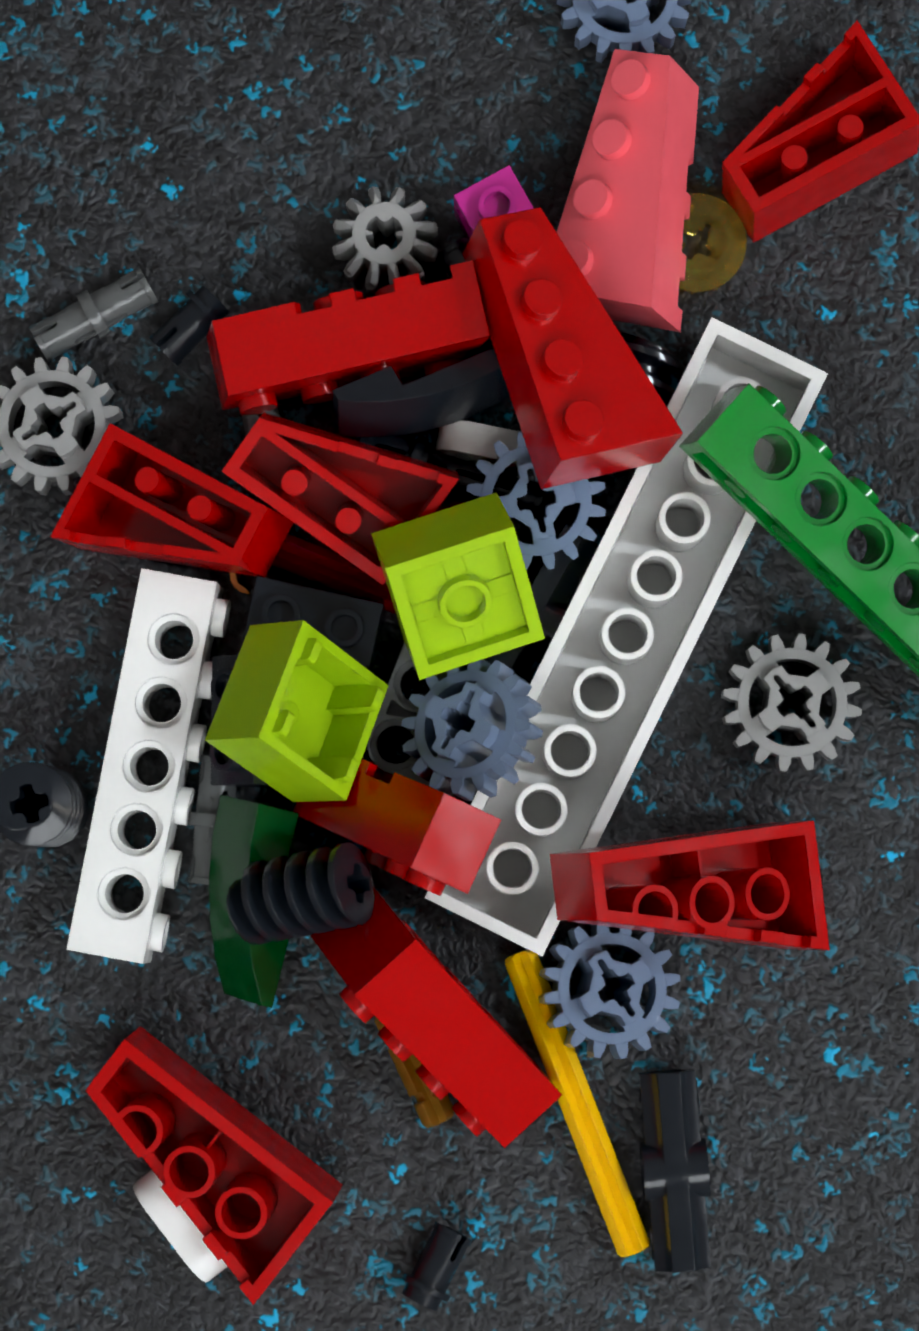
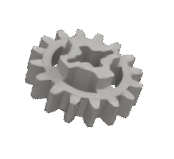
M42 357L35 358L34 374L27 376L21 369L15 366L11 369L12 376L16 382L13 388L10 390L0 385V399L3 401L0 407V447H3L0 451V469L10 468L16 464L11 480L22 487L31 477H34L35 491L40 495L46 496L52 482H57L63 493L71 495L74 489L73 479L79 476L82 477L108 425L123 419V412L118 406L104 405L115 393L108 383L92 388L97 374L88 365L82 368L77 375H74L73 363L68 357H61L56 370H50ZM65 387L78 393L75 394L72 391L65 397L46 395L43 389ZM24 404L25 412L22 426L14 431L17 412L21 405ZM51 415H55L61 420L60 425L64 431L57 438H53L47 432L48 427L45 420ZM95 419L93 437L85 450L82 447L85 427L94 422ZM43 455L61 457L65 464L49 467L35 464L29 460L32 458L38 460Z
M800 633L795 636L791 648L784 647L783 641L778 634L771 636L768 639L769 653L766 655L752 645L745 651L747 659L751 664L749 669L734 664L728 671L739 682L738 688H728L721 691L722 699L735 703V711L722 718L723 725L739 724L742 730L733 741V745L738 748L751 742L757 747L752 758V762L756 765L761 764L769 755L775 756L776 771L779 773L787 772L792 758H797L803 772L814 769L813 753L818 752L827 761L836 758L837 753L831 741L834 738L843 742L851 741L854 734L843 723L845 719L857 718L862 714L861 708L847 702V696L861 689L860 683L851 681L844 683L840 676L849 666V661L845 658L834 664L828 662L826 657L829 653L830 644L825 641L813 652L806 650V636ZM785 661L799 662L816 671L808 677L791 675L785 671L782 665L779 666L777 663ZM756 679L758 681L757 685L763 691L761 712L752 718L749 710V694L752 684ZM780 688L787 694H792L798 690L803 695L805 701L798 707L803 715L801 719L795 713L787 714L784 717L779 713L777 706L783 701V697L778 691ZM830 689L833 704L832 714L827 727H825L826 723L819 715L822 694ZM774 730L794 732L800 741L803 740L805 745H781L768 739L766 736Z

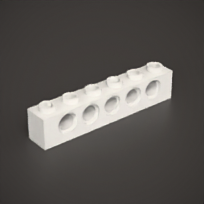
M141 568L66 950L140 964L150 963L153 951L161 953L164 951L168 937L170 915L161 913L165 888H176L182 864V851L173 850L177 826L178 824L188 825L189 812H192L194 802V788L185 787L190 761L200 763L205 745L207 726L197 723L202 699L212 700V662L210 661L214 636L224 638L230 616L231 601L222 599L223 588L217 582ZM175 626L190 628L193 635V644L190 651L178 659L166 658L161 649L163 635ZM162 688L176 689L181 699V707L178 714L169 721L156 722L149 711L151 697ZM150 750H161L167 757L169 764L167 775L160 783L147 786L138 777V761L143 754ZM146 812L155 822L156 835L147 847L136 849L126 840L125 825L134 814ZM126 875L137 878L144 890L142 903L136 910L129 913L119 909L114 903L112 896L115 883Z

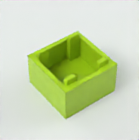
M497 492L371 533L403 639L419 680L545 639L516 531Z
M304 620L250 625L205 741L292 802L347 801L389 685Z

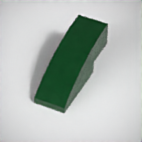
M220 795L212 836L209 871L210 924L215 960L224 994L272 1008L289 939L277 942L271 941L255 946L245 942L235 932L229 919L226 898L229 887L235 880L243 877L244 870L250 862L260 860L269 862L274 857L289 856L299 813Z

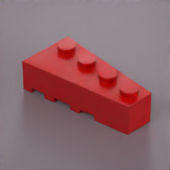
M541 207L479 219L463 252L465 262L473 260L490 338L540 488H550L661 462L682 436L683 432Z
M473 260L450 265L452 273L450 279L425 284L424 281L420 280L419 273L394 278L393 284L377 290L375 296L365 299L363 293L355 291L354 288L329 293L328 296L314 301V310L302 313L300 303L291 302L213 320L207 334V342L222 410L239 407L241 415H256L276 409L278 407L277 400L299 396L302 397L303 404L322 403L333 400L332 390L389 366H392L402 383L401 378L421 374L427 376L475 356L490 334Z
M814 820L770 822L550 854L557 920L781 949L830 950Z
M373 887L375 895L374 910L370 920L363 926L358 924L356 927L342 930L335 929L330 932L310 935L347 984L339 992L340 997L365 1024L375 1016L384 1025L377 1033L402 1062H405L411 1055H414L422 1063L415 1072L440 1100L448 1093H451L458 1100L451 1108L475 1136L478 1137L487 1130L504 1148L507 1147L556 1102L562 1094L535 1061L487 1009L481 1006L451 970L441 963L416 932L404 920H400L385 899Z
M141 1026L122 1041L85 1090L138 1158L142 1157L163 1183L161 1186L162 1190L176 1207L180 1205L204 1236L202 1238L203 1242L217 1260L222 1259L241 1283L239 1288L253 1305L332 1205L343 1186L333 1176Z

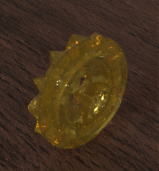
M689 193L691 195L690 217L684 220L683 233L693 237L699 230L703 231L707 224H710L712 227L708 232L706 247L712 252V255L706 257L698 253L692 260L688 259L686 261L685 281L679 282V289L686 291L690 295L709 290L717 291L723 284L735 276L744 260L747 246L745 228L735 210L723 200L703 193ZM682 242V252H683L684 247H685V243H684V242Z

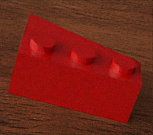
M858 20L845 32L843 41L821 64L816 63L806 73L803 83L780 107L776 105L722 162V193L753 243L914 156L918 152L919 114Z
M265 412L258 418L221 471L382 585L386 580L371 533L435 513L459 480L458 472Z
M110 423L50 537L82 550L265 578L294 522L268 506Z
M364 759L361 760L347 801L297 802L293 812L299 813V817L366 847L364 856L368 863L438 896L442 895L446 884L467 894L469 893L501 822V819L439 790L395 772L393 775L386 773L378 768L377 765Z

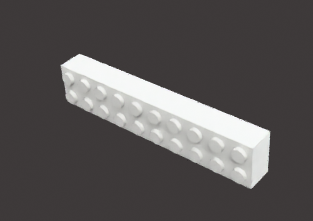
M711 317L667 406L683 434L661 462L637 467L530 683L532 688L527 696L541 704L542 711L536 716L529 718V722L543 730V735L535 740H527L525 748L536 758L533 763H525L518 760L514 769L518 774L519 781L515 785L501 777L496 780L497 796L490 798L477 791L471 803V806L501 819V822L469 893L467 894L446 884L441 896L428 891L425 896L426 899L543 957L560 920H557L550 854L595 848L756 522L744 508L679 446L730 389L748 383L754 388L762 386L772 392L787 410L783 417L800 432L828 373ZM760 438L754 447V460L761 470L769 473L775 464V451L768 441Z

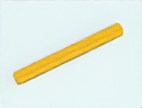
M528 949L515 953L505 959V967L547 1075L562 1094L558 1099V1103L616 1252L620 1257H629L640 1253L649 1247L650 1241L575 1048H568L564 1045L568 1033L566 1025L549 1028L547 1021L557 1013L554 1004L539 1003L538 996L552 991L549 982L539 976L540 969H543L539 956Z

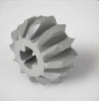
M372 186L368 190L370 205L366 208L358 200L350 198L346 202V208L353 220L336 219L333 224L334 233L344 239L333 245L334 258L342 261L350 260L344 269L345 278L352 282L367 273L365 287L366 291L371 294H375L379 289L381 279H389V284L391 285L394 278L401 277L404 273L406 275L419 273L420 280L423 281L425 274L417 261L425 263L435 262L438 255L437 249L430 243H427V241L432 240L438 235L437 223L421 221L427 212L426 204L422 200H418L404 208L405 190L400 187L394 189L389 202H382L380 190L378 187ZM380 232L383 236L389 237L395 233L397 247L391 250L387 245L383 244L375 250L374 235Z

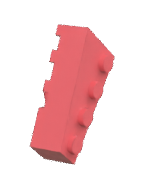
M614 49L557 234L612 320L681 333L683 311L678 307L679 282L685 281L687 256L682 252L684 220L690 217L691 195L686 192L688 166L694 162L699 86L669 55Z

